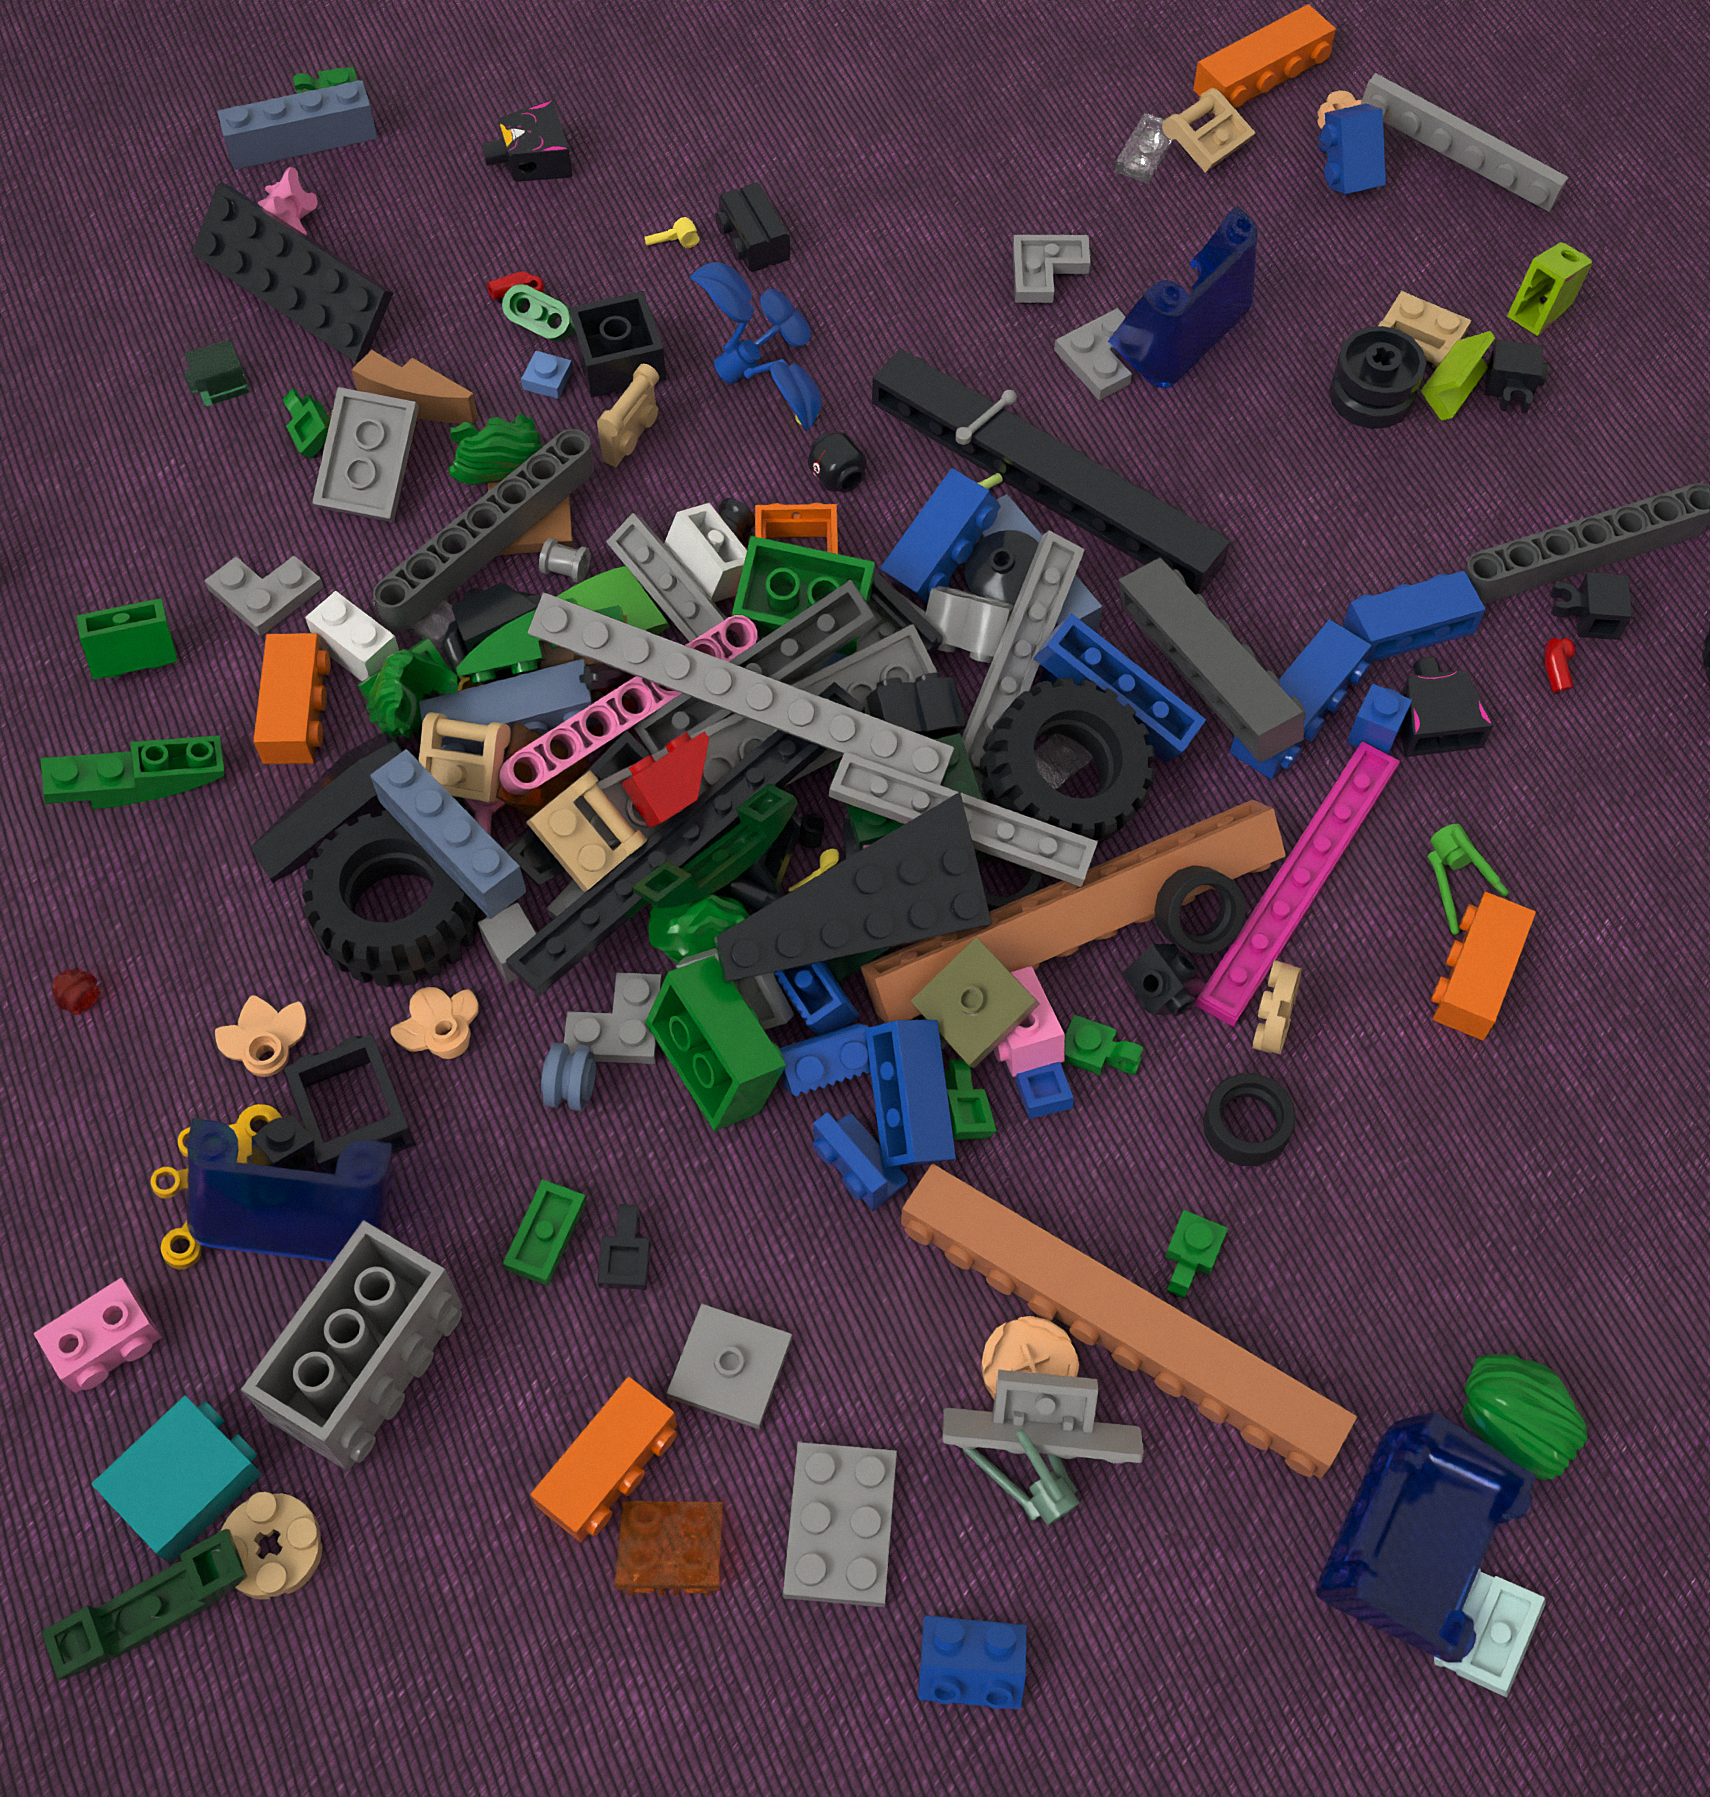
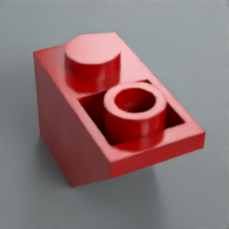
M705 731L692 739L688 732H685L664 745L669 752L665 756L655 761L650 754L628 768L633 776L623 781L621 785L648 828L662 823L698 799L709 737Z

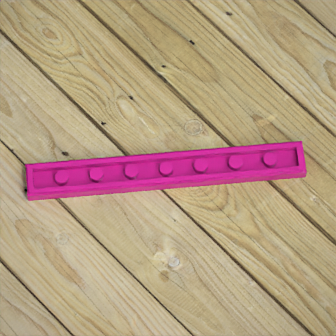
M1363 741L1361 742L1201 991L1195 1006L1235 1027L1271 970L1274 960H1277L1397 770L1400 763L1399 760Z

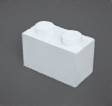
M710 503L677 512L664 545L713 602L735 596L747 553L745 547Z
M337 591L333 592L305 617L310 632L317 633L322 649L328 650L332 659L361 681H364L380 670L386 658L395 653V651H399L395 635Z

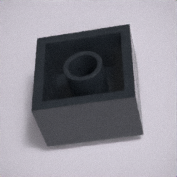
M644 291L568 308L573 342L591 397L627 389L633 381V373L641 364L650 365L659 374L658 382L666 380L664 350Z

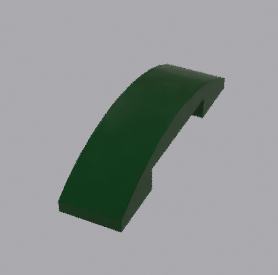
M770 783L736 808L741 820L739 825L682 868L669 861L664 862L632 887L635 894L662 909L688 904L724 887L752 866L776 840L798 804L795 796Z
M225 1528L180 1554L181 1561L97 1608L86 1606L41 1631L57 1679L64 1680L85 1672L157 1638L200 1613L239 1585L248 1576L230 1530Z

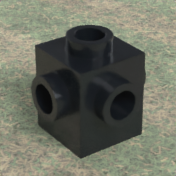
M1152 944L1123 972L1125 978L1136 991L1135 997L1137 1002L1152 1015L1172 1014L1173 1016L1183 1014L1195 1004L1194 996L1205 987V984L1197 975L1198 968L1194 961L1186 954L1181 953L1175 944Z

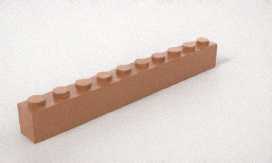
M1252 799L1088 869L1082 887L1062 880L990 911L991 925L922 940L861 966L876 1014L885 1023L896 1020H918L919 1015L922 1013L912 1004L911 1000L975 937L980 939L1010 972L1032 966L1033 970H1036L1040 965L1039 963L1055 956L1064 957L1071 955L1082 944L1094 939L1103 940L1117 934L1119 928L1133 922L1142 923L1155 917L1154 909L1158 892L1164 882L1180 869L1193 865L1209 867L1234 881V878L1248 872L1257 873L1270 868L1271 862L1286 856L1274 808ZM1210 885L1197 886L1187 894L1181 906L1192 902L1196 898L1195 895L1215 888Z
M933 1163L902 1208L901 1225L905 1227V1232L913 1240L923 1245L934 1244L945 1251L947 1259L956 1266L965 1270H969L971 1267L987 1277L986 1281L997 1291L1006 1295H1010L1013 1292L1028 1301V1307L1038 1316L1047 1320H1052L1054 1317L1070 1327V1333L1081 1342L1091 1346L1097 1343L1112 1352V1358L1122 1367L1131 1371L1140 1369L1155 1378L1154 1383L1165 1393L1174 1397L1183 1395L1198 1404L1197 1409L1205 1417L1220 1424L1226 1421L1241 1430V1436L1248 1443L1262 1450H1267L1269 1447L1285 1457V1463L1303 1476L1312 1477V1475H1315L1320 1479L1324 1476L1332 1465L1357 1418L1356 1415Z

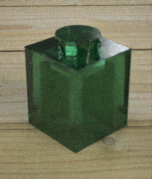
M230 339L185 353L190 369L183 371L191 394L199 392L205 407L250 393Z

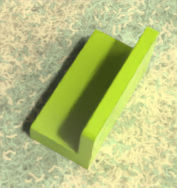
M1491 331L1456 341L1421 389V393L1441 421L1454 417L1488 369L1482 356L1495 339Z

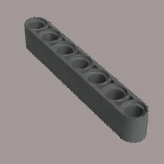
M568 429L559 433L380 580L374 587L373 596L383 626L390 631L396 632L411 628L588 480L594 471L589 436L579 429Z
M1704 483L1691 484L1476 552L1469 558L1464 571L1482 604H1487L1699 536L1706 531L1710 524V485Z

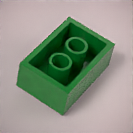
M750 536L732 616L743 615L749 618L755 624L757 636L765 638L849 580L857 586L869 604L874 582L875 562ZM861 635L835 651V653L850 656L858 652Z
M715 955L667 973L645 1023L715 1132L760 1113L785 1069L786 1063L783 1060L779 1047L770 1041L759 1024L756 1012L753 1008L747 1006L736 989L734 981L724 983L721 966Z

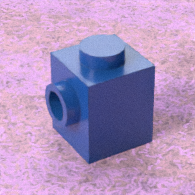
M1372 684L1356 716L1347 743L1359 747L1363 741L1389 755L1412 700L1400 695L1393 689L1382 688Z

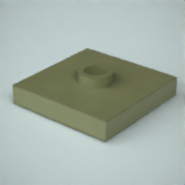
M977 937L911 1000L912 1004L927 1020L938 1021L939 1033L972 1068H975L1040 1005L1034 996Z

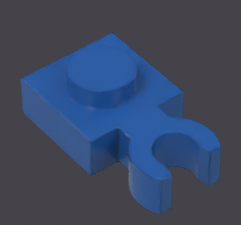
M1060 1062L1016 1074V1085L1029 1119L1073 1109L1074 1097Z

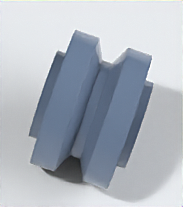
M559 1042L552 1044L545 1058L541 1078V1092L545 1106L558 1108L563 1100H567L570 1110L584 1111L588 1100L591 1098L596 1075V1061L592 1047L580 1045L575 1053L571 1054L568 1044Z

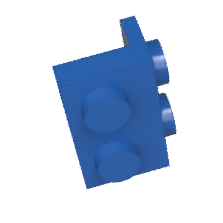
M827 1112L813 1122L815 1141L812 1145L816 1153L827 1165L833 1164L843 1175L842 1181L852 1196L857 1200L863 1199L872 1211H875L908 1184L907 1176L899 1167L883 1168L880 1145L853 1114H847L836 1122Z
M924 1615L918 1698L920 1700L935 1701L941 1704L956 1703L987 1706L993 1709L1021 1708L1026 1677V1625Z

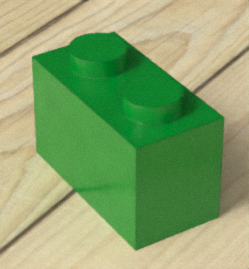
M162 598L76 615L80 641L93 680L103 677L114 678L127 672L146 668L157 669L166 664L178 662Z

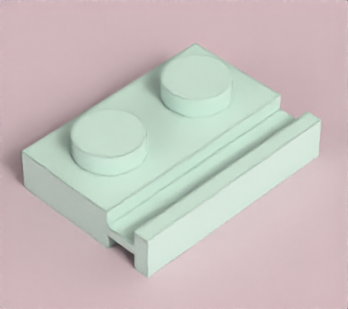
M1473 1566L1434 1656L1435 1665L1449 1668L1457 1672V1675L1507 1698L1545 1607V1597L1495 1576L1494 1578L1482 1573L1481 1569Z

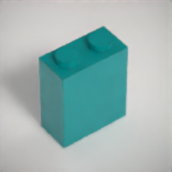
M186 1395L91 1483L151 1549L169 1564L262 1475L251 1463L258 1454L238 1434L229 1440L218 1429L225 1423V1420L206 1401L196 1407Z

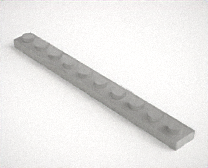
M544 592L527 632L534 638L843 755L844 752H848L940 786L954 752V747Z

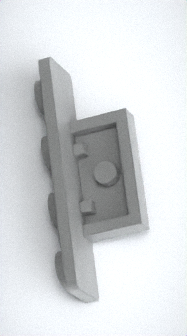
M998 1369L993 1412L945 1408L943 1412V1443L956 1445L964 1449L982 1447L1003 1449L1010 1453L1023 1454L1025 1453L1024 1448L1016 1434L1018 1430H1024L1038 1453L1054 1454L1060 1458L1084 1457L1104 1459L1111 1463L1121 1464L1125 1462L1141 1463L1144 1454L1140 1427L1094 1422L1098 1396L1097 1379Z

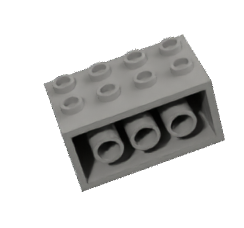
M363 1220L241 1390L268 1422L349 1472L355 1461L358 1463L362 1462L372 1450L376 1440L374 1434L384 1419H392L399 1411L405 1399L403 1392L413 1377H421L428 1369L434 1356L432 1350L442 1335L447 1337L454 1331L461 1319L462 1311L460 1309L463 1305L443 1267Z

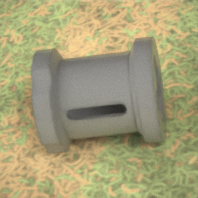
M550 537L545 541L541 550L539 571L546 575L554 572L569 576L573 582L581 583L589 569L591 552L589 548L583 546L575 549L558 544L557 539Z

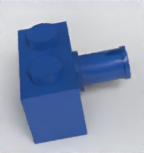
M1365 103L1326 112L1325 125L1318 137V142H1322L1325 145L1320 144L1318 148L1322 152L1327 153L1324 174L1329 188L1343 194L1386 185L1382 108Z

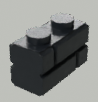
M756 182L741 187L740 191L735 189L720 195L718 198L719 212L715 213L716 223L722 235L728 233L730 247L737 261L743 259L748 270L751 272L767 268L768 264L773 266L788 261L790 257V235L760 184Z

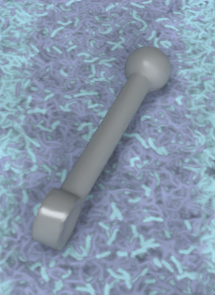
M1010 389L1004 391L1001 400L970 426L957 429L956 441L962 445L970 443L972 434L1003 407L1016 402V393Z

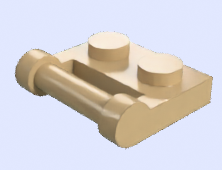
M1210 88L1204 92L1198 102L1179 115L1172 114L1162 124L1164 134L1169 139H1176L1205 173L1249 142L1255 135L1254 130L1221 92L1215 88ZM1206 113H1214L1216 117L1198 130L1194 131L1191 128L1190 124Z
M1401 291L1384 320L1378 326L1398 329L1414 338L1423 349L1426 361L1433 363L1432 368L1437 369L1455 342L1464 338L1471 320Z
M639 365L633 373L632 383L612 409L604 411L597 420L602 461L614 467L618 466L625 455H630L633 452L639 436L645 428H650L657 418L658 407L655 401L654 386L659 381V374L650 365Z
M430 712L423 720L419 762L451 796L484 802H499L501 786L499 771L503 764L504 749L510 742V727L508 724L499 722L483 725L447 719L444 714ZM448 736L484 742L483 755L442 749V739Z
M591 770L587 771L526 822L584 892L594 886L647 841V838L639 829L633 830L596 785L599 780ZM582 795L621 842L613 850L573 803L579 796Z

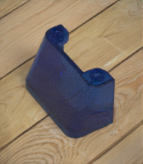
M1237 205L1226 215L1217 231L1189 263L1194 269L1197 267L1198 279L1192 286L1194 291L1189 295L1180 285L1170 280H1161L1155 283L1142 295L1108 340L1154 386L1169 388L1174 385L1243 318L1253 305L1258 230L1254 221Z
M192 1118L187 1149V1226L192 1238L200 1245L334 1262L363 1220L384 1232L393 1179L391 1143L368 1140L356 1141L349 1144L341 1152L335 1175L238 1163L239 1141L231 1127L218 1121Z
M1436 1411L1394 1422L1384 1433L1375 1450L1317 1584V1598L1331 1607L1445 1662H1462V1659L1470 1653L1476 1641L1474 1620L1470 1615L1462 1611L1497 1524L1507 1523L1513 1518L1516 1520L1520 1519L1528 1511L1532 1502L1530 1491L1536 1475Z

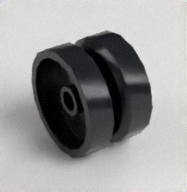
M1375 326L1365 327L1353 332L1342 343L1330 385L1329 395L1332 406L1341 417L1352 424L1369 429L1389 428L1402 422L1412 410L1417 390L1424 375L1426 359L1423 349L1414 338L1394 328Z

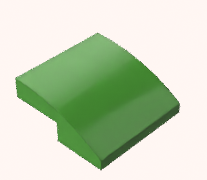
M627 566L598 574L556 596L562 600L574 598L578 606L592 611L619 605L623 610V615H628L627 624L655 635L670 627Z

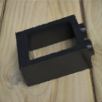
M373 1033L364 1037H350L342 1041L336 1048L320 1054H306L298 1058L294 1064L284 1067L304 1126L315 1140L314 1153L327 1180L416 1145ZM371 1062L391 1116L325 1142L306 1087Z

